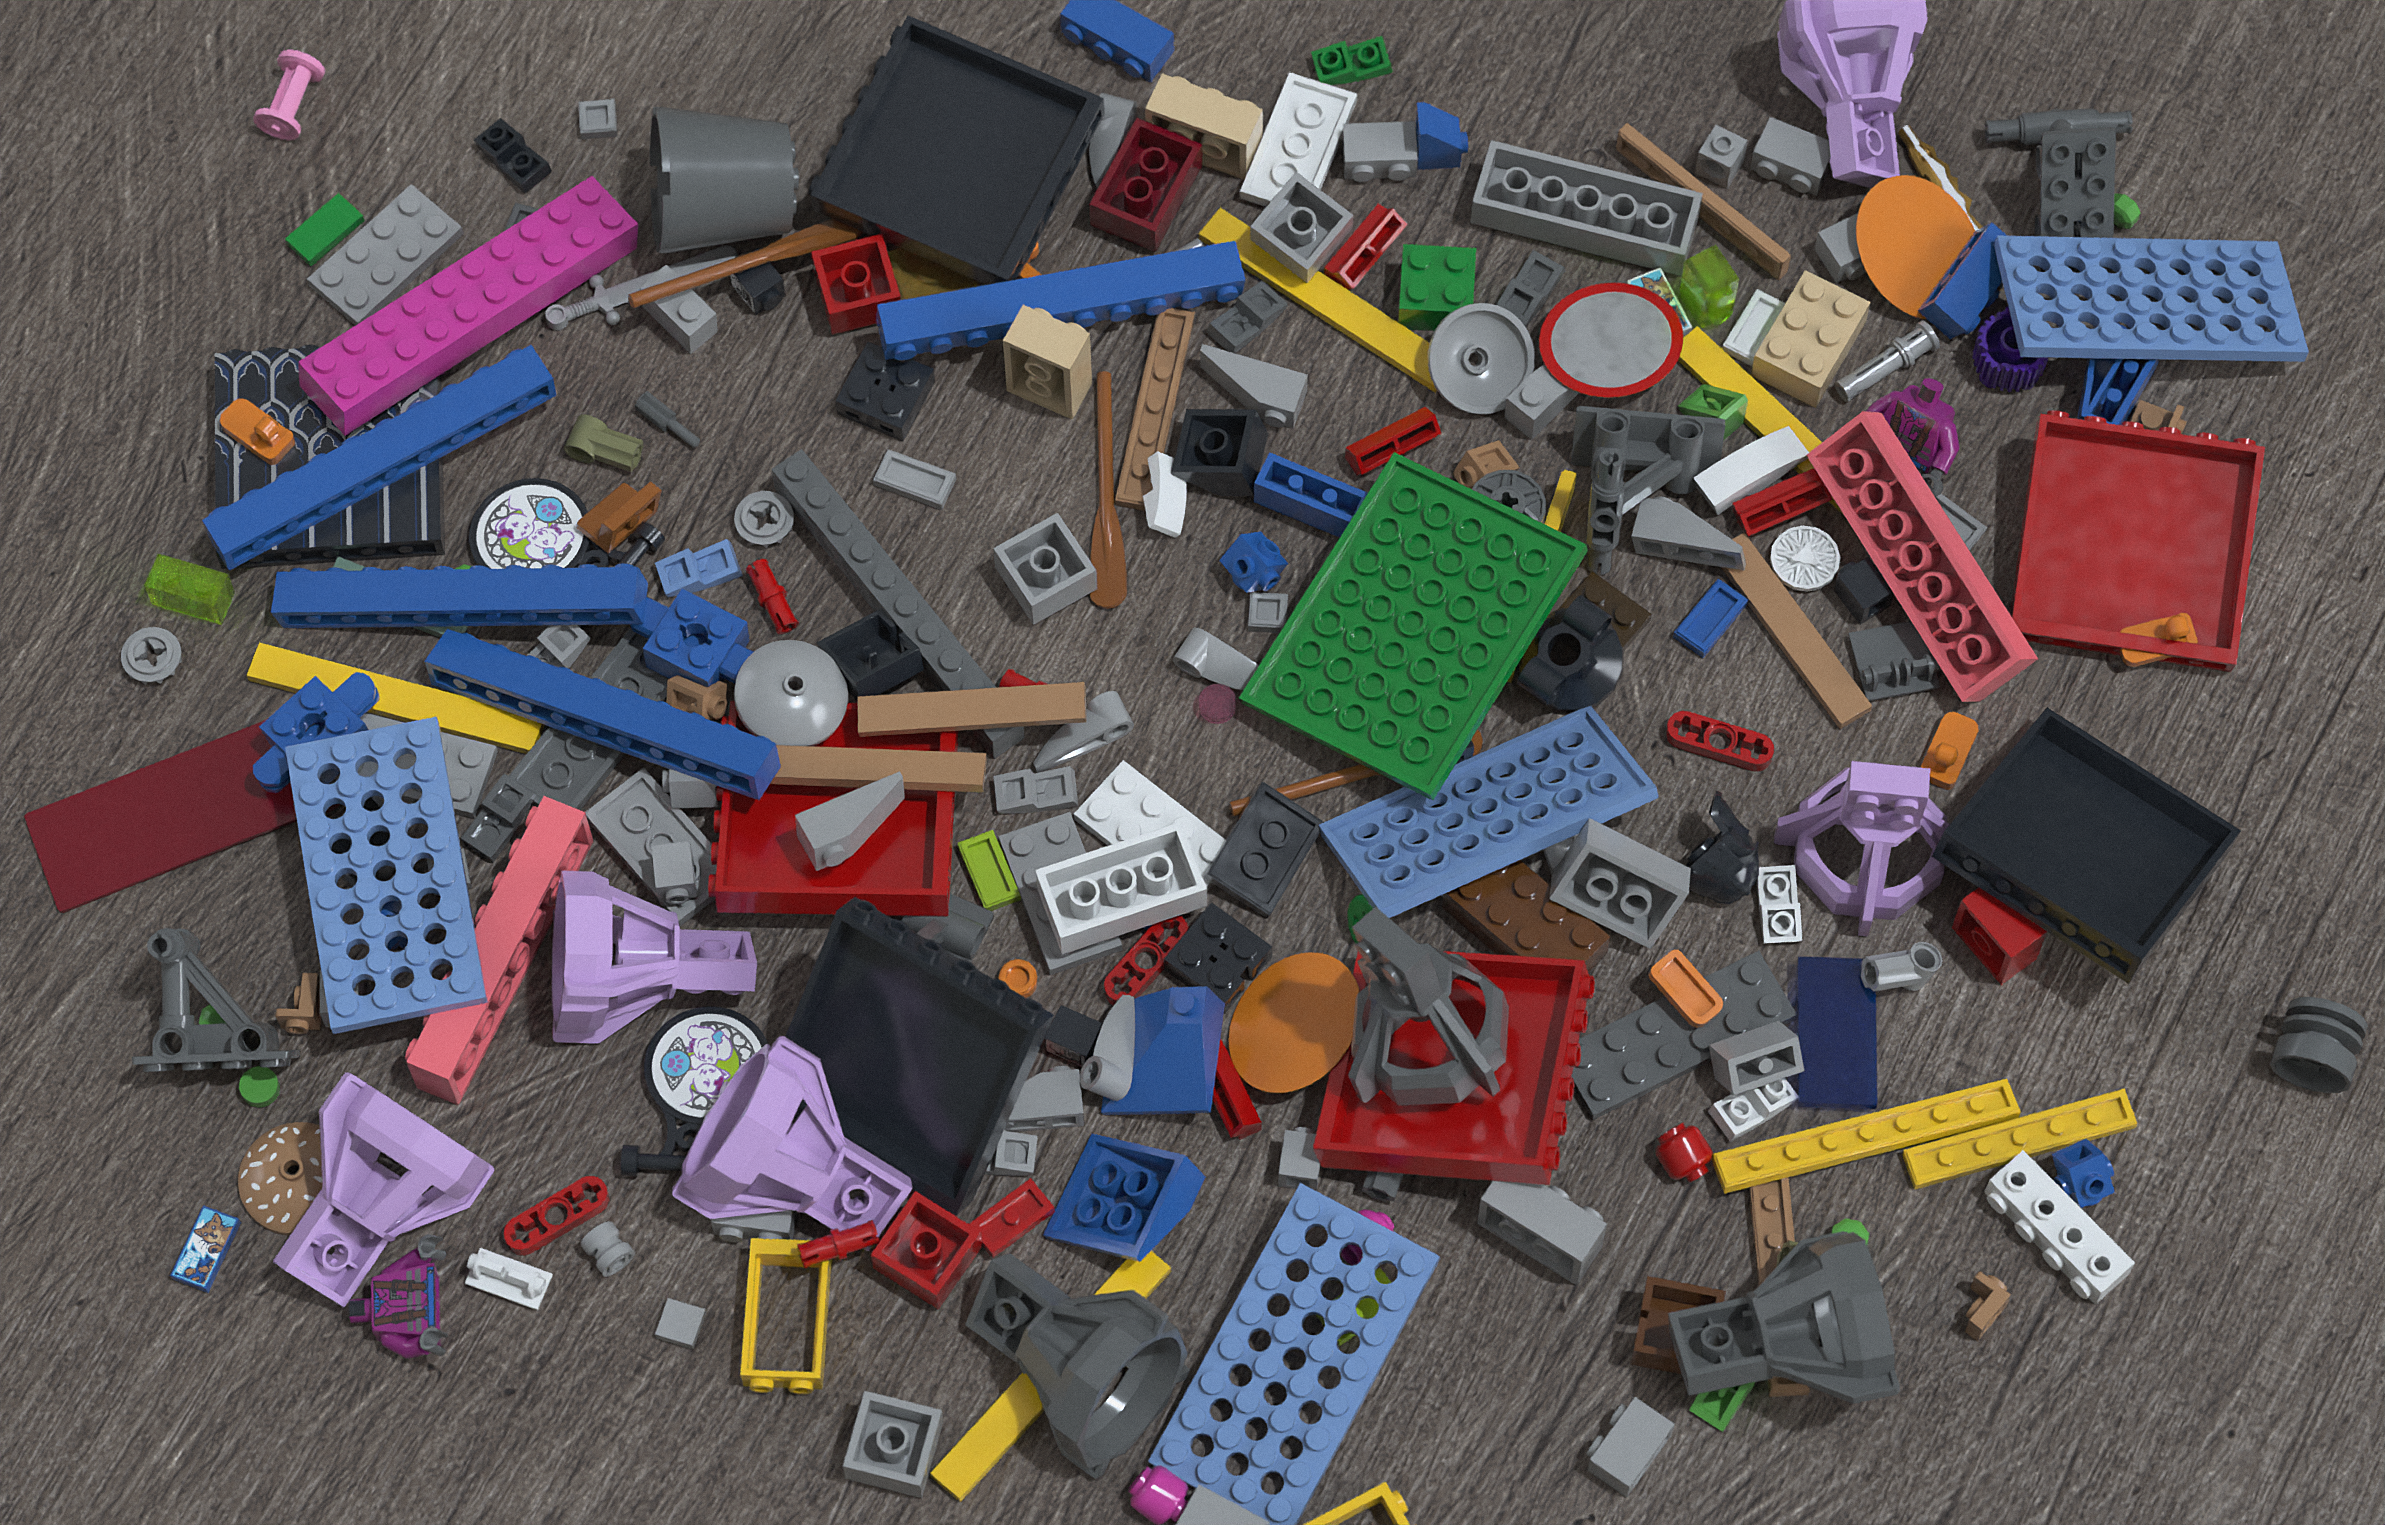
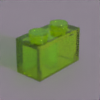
M1717 245L1684 261L1679 296L1702 329L1712 323L1719 325L1732 315L1738 289L1739 277Z
M162 554L157 555L144 585L152 605L222 625L235 595V590L227 573Z

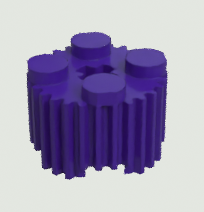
M2006 307L2005 311L2001 313L1997 312L1996 317L1990 316L1989 321L1986 320L1984 322V325L1979 329L1973 351V365L1977 366L1976 372L1980 373V382L1988 388L1995 389L1998 386L2000 391L2006 388L2008 392H2011L2012 389L2019 392L2020 388L2024 390L2033 388L2039 381L2040 376L2043 375L2049 358L2020 356L2009 307Z

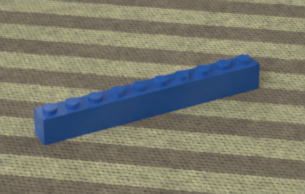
M1236 241L877 304L876 323L885 360L892 358L907 360L920 353L932 352L934 354L948 352L953 347L964 345L979 347L985 345L988 341L1004 339L1022 305L1032 309H1044L1055 319L1064 323L1073 322L1085 328L1097 321L1108 319L1118 322L1130 318L1131 315L1142 313L1157 315L1169 308L1180 306L1185 309H1191L1208 301L1229 302L1242 295L1246 279Z
M532 345L524 349H516L510 352L502 361L490 367L485 366L478 369L470 378L458 384H450L444 387L438 395L426 401L412 404L406 412L392 419L388 418L380 421L375 425L374 429L361 436H353L346 439L340 447L329 453L314 456L308 464L297 470L282 473L274 482L267 486L248 491L242 499L227 507L216 508L208 517L202 520L207 535L228 570H231L557 396L553 377Z
M582 564L578 568H562L557 565H544L542 568H525L519 565H510L506 569H490L478 565L472 566L470 569H453L447 566H437L434 570H418L408 566L400 567L398 570H381L376 567H365L362 571H346L337 567L328 568L326 571L293 568L290 572H277L271 613L283 628L643 624L648 582L640 569L630 564H617L615 567H598L591 564Z
M447 629L424 661L431 685L760 800L781 767L776 743L764 736H754L745 733L730 724L722 725L708 720L698 713H688L679 710L664 701L656 702L639 696L632 690H622L613 687L598 678L591 679L576 674L566 667H556L547 664L534 656H525L510 651L503 645H493L484 642L468 633L461 634Z

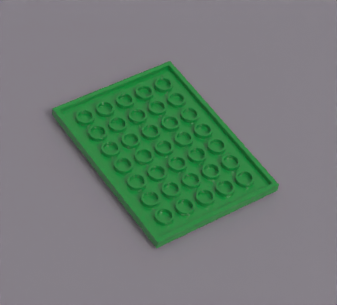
M1394 452L1246 685L1239 700L1241 704L1434 800L1588 552V548L1585 543Z

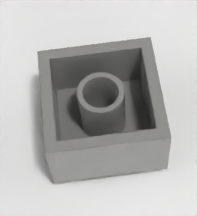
M1295 172L1250 226V240L1308 283L1353 229V214L1298 172Z
M1058 513L993 548L995 568L1033 625L1097 590V571Z
M864 1391L843 1464L845 1479L922 1498L943 1425L942 1410Z

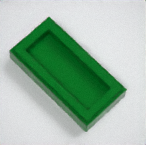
M338 193L288 235L285 241L298 256L312 267L365 220L363 214Z

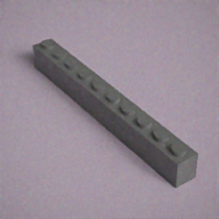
M802 449L771 469L775 490L790 503L793 512L874 612L881 609L896 624L898 634L904 632L920 648L923 672L939 691L996 688ZM1024 726L971 730L994 759L1025 738Z

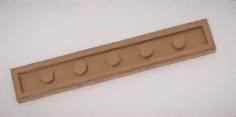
M1626 123L1619 130L1616 150L1656 182L1703 193L1699 214L1702 220L1774 278L1780 280L1788 272L1791 258L1790 253L1631 125Z
M1169 308L1165 312L1157 314L1115 498V506L1146 511L1143 496L1153 490L1148 458L1157 451L1165 454L1194 324L1195 312Z
M1742 533L1732 539L1742 546L1746 567L1745 570L1721 567L1739 593L1748 599V605L1838 728L1842 729L1869 713L1872 709L1869 700L1747 535Z
M1084 682L858 697V733L860 737L1087 722L1086 686Z
M776 745L781 767L770 783L861 788L900 771L903 776L904 789L983 792L987 757L986 753Z
M1788 1177L1749 1187L1758 1287L1776 1268L1777 1256L1782 1249L1783 1243L1789 1240L1795 1242ZM1774 1376L1773 1379H1767L1769 1397L1809 1395V1386L1796 1381Z

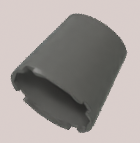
M653 107L650 123L649 166H657V188H650L652 228L656 251L666 254L790 233L793 215H796V194L794 190L799 188L798 168H793V163H795V142L791 141L788 124L670 107Z

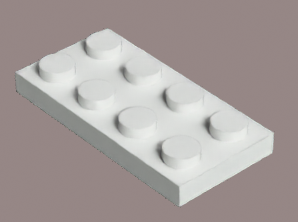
M1289 72L1240 190V198L1267 207L1295 172H1298L1321 190L1342 139L1343 124H1348L1356 105L1357 94Z
M1124 760L1074 813V820L1107 846L1181 822L1202 877L1225 841L1223 837ZM1203 877L1208 891L1214 884Z

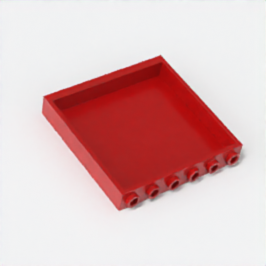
M2052 410L2048 411L2047 414H2040L2036 423L2010 609L2011 617L2027 642L2120 655L2121 649L2163 654L2171 657L2159 660L2160 662L2231 672L2237 664L2265 447L2257 446L2254 440L2246 438L2233 439V442L2218 440L2219 437L2212 433H2197L2196 436L2183 435L2181 430L2172 427H2161L2156 431L2144 429V425L2137 422L2127 421L2122 422L2121 425L2106 423L2107 420L2105 418L2097 416H2086L2084 420L2069 418V414L2063 411ZM2179 613H2186L2191 618L2198 642L2195 644L2122 633L2120 631L2126 627L2171 617Z
M730 701L729 716L722 717V725L730 724L740 731L753 735L741 721L736 710L735 701ZM848 703L845 715L836 731L829 738L813 747L957 752L958 731L860 737L858 733V703ZM769 784L760 800L717 786V801H722L721 810H715L714 833H719V842H712L711 864L717 865L716 874H709V897H715L717 913L836 914L840 907L856 897L872 903L878 911L885 915L949 916L955 791L904 789L905 799L851 857L846 858L836 866H827L816 871L797 837L795 815L859 789V787Z
M1443 951L1447 954L1463 956L1500 988L1505 995L1509 1006L1506 1062L1494 1072L1500 1091L1491 1096L1479 1085L1459 1103L1397 1105L1380 1090L1373 1098L1364 1103L1357 1097L1348 1076L1354 1062L1351 1054V1042L1343 1057L1330 1071L1313 1145L1321 1167L1550 1185L1552 1170L1557 1171L1560 1163V1149L1557 1146L1559 1136H1564L1567 1129V1114L1564 1111L1566 1101H1571L1574 1094V1080L1571 1077L1573 1067H1578L1580 1064L1581 1046L1578 1042L1580 1033H1585L1587 1029L1588 1013L1585 1008L1587 999H1592L1594 995V977L1589 976L1584 960ZM1358 952L1353 976L1360 992L1367 984L1358 965V961L1362 958ZM1454 979L1451 984V994L1448 998L1476 1040L1482 1029L1486 1014L1483 991L1468 982ZM1409 1019L1391 1035L1387 1062L1392 1065L1407 1069H1428L1443 1065L1454 1059L1430 1020L1415 1022Z

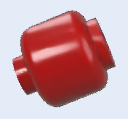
M1682 1122L1657 1138L1660 1144L1655 1148V1155L1671 1179L1680 1180L1686 1177L1688 1182L1691 1183L1709 1171L1705 1164L1712 1159L1713 1151L1696 1126L1686 1127Z

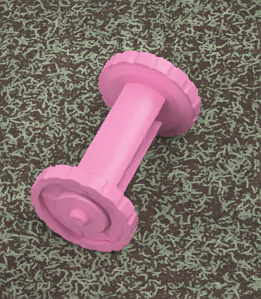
M284 50L280 53L277 61L285 73L270 109H258L253 121L259 129L272 137L282 140H295L301 132V126L294 117L309 82L321 81L325 68L317 59L304 52Z

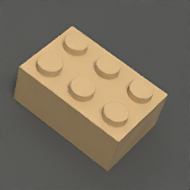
M1161 74L1145 108V121L1202 144V165L1245 180L1262 140L1263 109L1258 108L1250 101H1238L1224 96L1223 93L1216 89H1205L1193 85L1183 77H1171L1165 74Z
M1805 270L1756 352L1751 376L1816 408L1864 327L1871 302Z
M1022 305L1003 339L1007 391L1073 420L1092 385L1090 333L1086 332L1082 326L1076 323H1064L1053 318L1044 309H1032Z

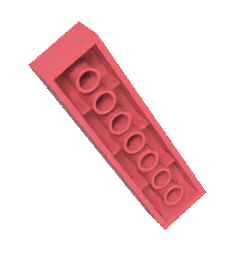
M1862 411L1807 454L1808 459L1962 702L1982 701L2038 660V657L1882 413Z
M543 796L538 807L533 806L525 824L527 829L522 839L517 838L514 841L509 852L510 862L505 872L500 871L497 874L491 890L493 895L488 905L483 904L480 907L475 918V932L488 1003L425 1015L423 1018L424 1029L418 1039L414 1038L410 1042L405 1054L406 1063L417 1089L458 1106L553 922L556 891L561 872L579 871L593 843L586 813L546 796ZM448 971L443 980L447 979L452 972Z

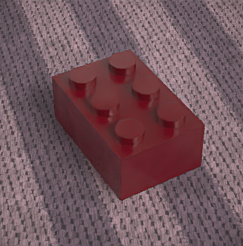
M1136 118L1089 204L1090 225L1156 252L1202 168V144Z

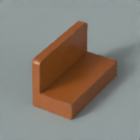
M651 481L638 492L628 484L622 483L578 520L576 528L607 553H610L631 535L642 521L646 522L657 512L662 490Z

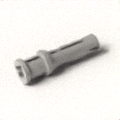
M1923 320L1916 324V329L1904 337L1892 339L1889 348L1836 381L1834 384L1837 393L1845 402H1849L1859 393L1879 382L1898 368L1911 367L1915 364V359L1927 351H1936L1940 348V342L1936 333L1928 323Z

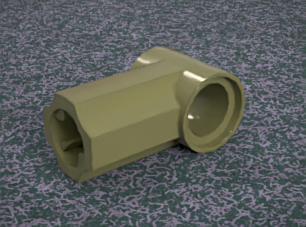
M581 414L577 417L564 445V451L570 457L580 462L593 463L594 460L632 472L639 464L644 445L643 440L608 429L607 425L598 418Z

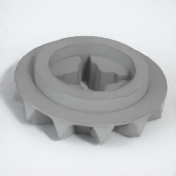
M758 491L748 495L739 503L734 515V522L739 536L747 540L751 546L758 544L763 545L765 548L769 544L781 543L783 538L788 533H791L794 521L793 509L790 503L780 494L771 491ZM771 509L770 517L774 524L766 523L763 528L761 527L758 530V519L755 517L763 518Z
M159 627L143 628L133 633L124 643L121 651V662L131 679L139 680L145 685L148 682H158L161 684L164 678L169 675H175V669L179 663H182L181 646L177 638L166 629ZM148 645L151 646V649L156 654H161L157 656V666L155 667L148 660H143L148 657Z

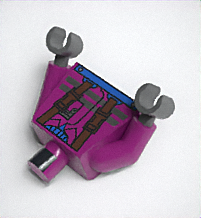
M1926 378L1923 379L1920 388L1910 385L1902 392L1897 390L1891 391L1874 401L1866 411L1882 413L1916 468L1926 473L1921 475L1926 484L1933 480L1934 486L1931 491L1936 497L1943 491V483L1940 478L1942 475H1947L1960 445L1956 425L1953 423L1955 411L1952 406L1939 400L1944 389L1943 385L1935 379Z
M431 1234L424 1235L420 1239L417 1248L381 1271L380 1275L374 1276L371 1279V1298L349 1300L350 1322H372V1331L376 1340L380 1341L383 1347L406 1359L430 1353L443 1356L446 1351L441 1347V1338H447L448 1334L441 1331L439 1273L435 1264L430 1263L431 1259L441 1261L446 1258V1251L435 1249L436 1244L442 1241L443 1237Z

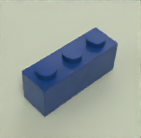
M1070 0L1060 13L1061 32L1068 40L1075 44L1082 43L1092 49L1101 59L1106 61L1112 60L1122 66L1131 76L1141 77L1150 83L1174 52L1173 32L1116 0Z
M1992 222L1974 232L1918 310L1919 313L1949 339L1962 333L1965 335L1971 333L1981 320L1978 314L1983 308L1989 307L2000 294L1997 288L2001 284L2002 278L1994 243L1997 236L2007 235Z
M1270 452L1254 482L1255 503L1339 538L1368 494V492Z

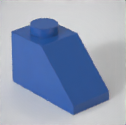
M1425 102L1417 103L1415 123L1418 158L1417 170L1460 168L1462 154L1468 153L1467 132H1460L1459 118Z

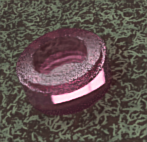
M1213 684L1201 692L1199 696V712L1208 722L1215 724L1224 723L1235 714L1236 696L1229 687L1222 684Z

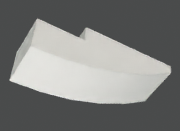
M1787 426L1733 452L1695 476L1694 481L1698 490L1716 514L1719 515L1731 507L1734 502L1741 500L1746 495L1750 496L1762 491L1808 459L1807 454L1809 452L1791 428Z

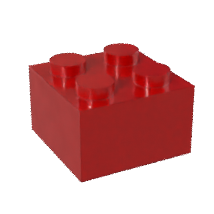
M882 234L811 251L814 274L832 335L876 324L877 304L901 300Z
M1977 888L1961 900L1952 929L2000 985L2037 959L2047 934L2046 930L1981 888Z
M915 1191L871 1253L873 1269L939 1310L983 1247L981 1232Z

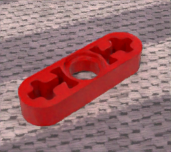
M1689 711L1676 712L1668 720L1666 737L1675 748L1750 771H1762L1772 762L1774 754L1773 742L1762 733ZM1682 723L1689 725V732L1686 733L1685 737L1678 735V728L1682 726ZM1701 728L1706 729L1702 743L1698 742ZM1715 733H1723L1729 737L1731 744L1725 749H1716L1710 744L1709 738ZM1738 739L1743 740L1739 754L1734 753ZM1754 746L1762 747V754L1759 755L1758 759L1751 757L1750 750H1753Z
M1179 915L1153 924L1107 975L1104 982V992L1107 1001L1114 1006L1122 995H1130L1134 998L1140 997L1164 970V958L1188 931L1187 922L1182 916ZM1175 926L1178 927V938L1172 935L1168 937L1163 943V950L1166 951V953H1163L1159 946V943L1164 938L1163 928L1166 927L1171 930ZM1142 952H1151L1157 957L1158 961L1154 967L1143 969L1136 964L1135 959ZM1126 968H1130L1135 976L1129 981V993L1121 991L1118 995L1115 994L1114 983L1124 984L1129 978V970Z
M585 1176L512 1218L504 1229V1238L508 1248L517 1255H529L600 1214L609 1203V1193L606 1184L598 1177ZM588 1188L593 1192L599 1191L597 1193L598 1200L594 1203H591L589 1199L580 1202L585 1198L584 1191ZM573 1197L575 1204L578 1203L579 1213H574L572 1204L567 1199ZM555 1206H561L568 1211L566 1220L559 1225H552L546 1221L547 1212ZM539 1217L541 1226L546 1231L543 1234H540L538 1227L534 1229L536 1224L533 1219ZM520 1228L525 1232L532 1230L528 1234L530 1240L526 1243H523L520 1239L515 1240L517 1238L516 1230Z

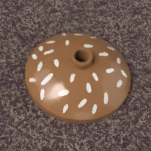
M294 1122L275 1127L260 1136L250 1146L241 1162L238 1174V1189L242 1203L250 1216L269 1231L290 1236L320 1190H322L320 1125ZM297 1165L300 1167L296 1174H286L290 1166Z

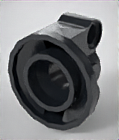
M1583 595L1578 596L1568 608H1561L1549 613L1519 661L1521 673L1517 684L1535 696L1541 704L1557 711L1575 712L1589 706L1599 705L1615 690L1623 673L1624 651L1618 634L1611 625L1613 617ZM1564 638L1579 640L1581 654L1573 664L1559 666L1552 662L1550 652L1554 644Z

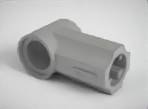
M1927 942L1915 943L1910 950L1866 956L1861 962V979L1865 988L1869 987L1873 991L1898 987L1917 991L1922 989L1941 967L1942 957L1938 949Z

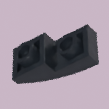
M501 118L473 139L483 154L524 193L528 192L552 172L549 163L527 146L523 136Z

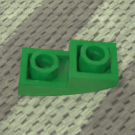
M1382 36L1349 47L1345 41L1311 52L1319 82L1328 85L1358 82L1393 72Z

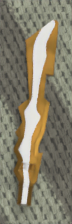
M1910 125L1900 129L1898 135L1907 146L1908 156L1920 178H1925L1949 193L1963 208L1975 231L1982 228L1983 226L1969 213L1972 199L1958 190V178L1951 176L1948 164L1937 158L1935 149L1922 142ZM2003 282L1997 288L1999 291L2004 287Z

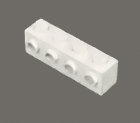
M2024 1151L2019 1153L1989 1180L1985 1193L1988 1195L1987 1200L1998 1213H2005L2015 1223L2016 1231L2027 1242L2033 1241L2043 1251V1258L2053 1269L2057 1271L2061 1269L2071 1280L2072 1288L2082 1298H2089L2096 1305L2131 1272L2135 1262Z

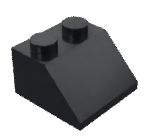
M1186 409L1172 468L1173 475L1219 496H1254V482L1261 469L1268 432L1257 411L1252 409Z

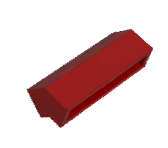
M1378 203L1324 267V275L1347 290L1354 289L1408 224L1393 208L1386 209Z
M1423 407L1345 448V458L1356 476L1362 475L1388 462L1394 452L1401 455L1442 434L1436 415L1427 407ZM1423 425L1426 426V430L1400 443L1398 442V438ZM1386 444L1390 446L1389 449L1363 462L1361 461L1360 457Z
M1815 468L1734 502L1733 513L1742 531L1747 536H1750L1833 500V497Z
M1220 1039L1212 1100L1230 1137L1238 1136L1239 1140L1262 1131V1122L1222 1039Z

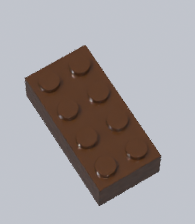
M1521 860L1443 894L1442 908L1496 955L1584 960L1589 973L1608 953L1610 936L1589 918L1549 899L1551 886Z

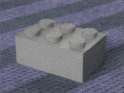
M1589 818L1552 873L1549 899L1651 949L1689 894L1691 868Z
M1493 1181L1481 1198L1477 1222L1483 1228L1576 1286L1602 1249L1607 1224L1603 1222V1217L1597 1211L1587 1206H1583V1208L1569 1201L1570 1197L1563 1190L1556 1186L1550 1185L1548 1188L1542 1184Z

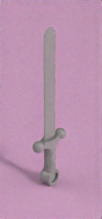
M725 245L672 264L669 267L681 277L736 258L737 251L732 246ZM659 270L607 289L603 287V278L600 275H593L589 283L595 289L594 296L565 307L558 304L548 307L545 314L547 325L552 330H562L567 326L568 321L597 310L606 314L605 318L608 324L616 325L620 320V315L613 310V307L629 302L628 294L640 291L639 287Z

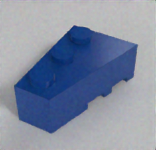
M2119 324V325L2122 327V329H2129V328H2127V327H2125V326ZM2087 358L2077 419L2084 420L2086 416H2097L2105 418L2107 420L2106 423L2121 425L2128 418L2156 370L2160 359Z

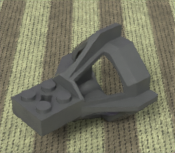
M1377 907L1372 909L1352 927L1358 940L1355 947L1362 956L1358 961V965L1367 984L1355 999L1351 1050L1354 1062L1348 1075L1357 1097L1366 1103L1382 1090L1397 1105L1459 1103L1479 1085L1491 1096H1494L1500 1091L1494 1072L1506 1062L1509 1006L1503 991L1463 956L1447 954L1429 943L1418 944ZM1454 979L1468 982L1483 991L1486 1014L1482 1029L1476 1040L1448 998L1451 994V984ZM1409 1019L1415 1022L1430 1020L1454 1059L1443 1065L1428 1069H1407L1392 1065L1387 1062L1391 1035Z
M1842 1231L1800 1240L1755 1291L1748 1292L1746 1297L1668 1313L1669 1334L1688 1396L1773 1379V1376L1788 1378L1853 1404L1893 1396L1899 1393L1900 1384L1895 1372V1352L1883 1290L1866 1240L1854 1232L1847 1233ZM1817 1339L1820 1340L1822 1347H1819Z
M1010 1253L990 1261L965 1324L1019 1364L1023 1374H1027L1036 1387L1061 1454L1093 1478L1103 1476L1109 1461L1130 1449L1167 1406L1175 1384L1186 1380L1190 1369L1184 1365L1188 1353L1178 1328L1168 1321V1315L1135 1290L1072 1298ZM1123 1366L1128 1367V1371L1114 1392L1093 1413L1099 1399Z

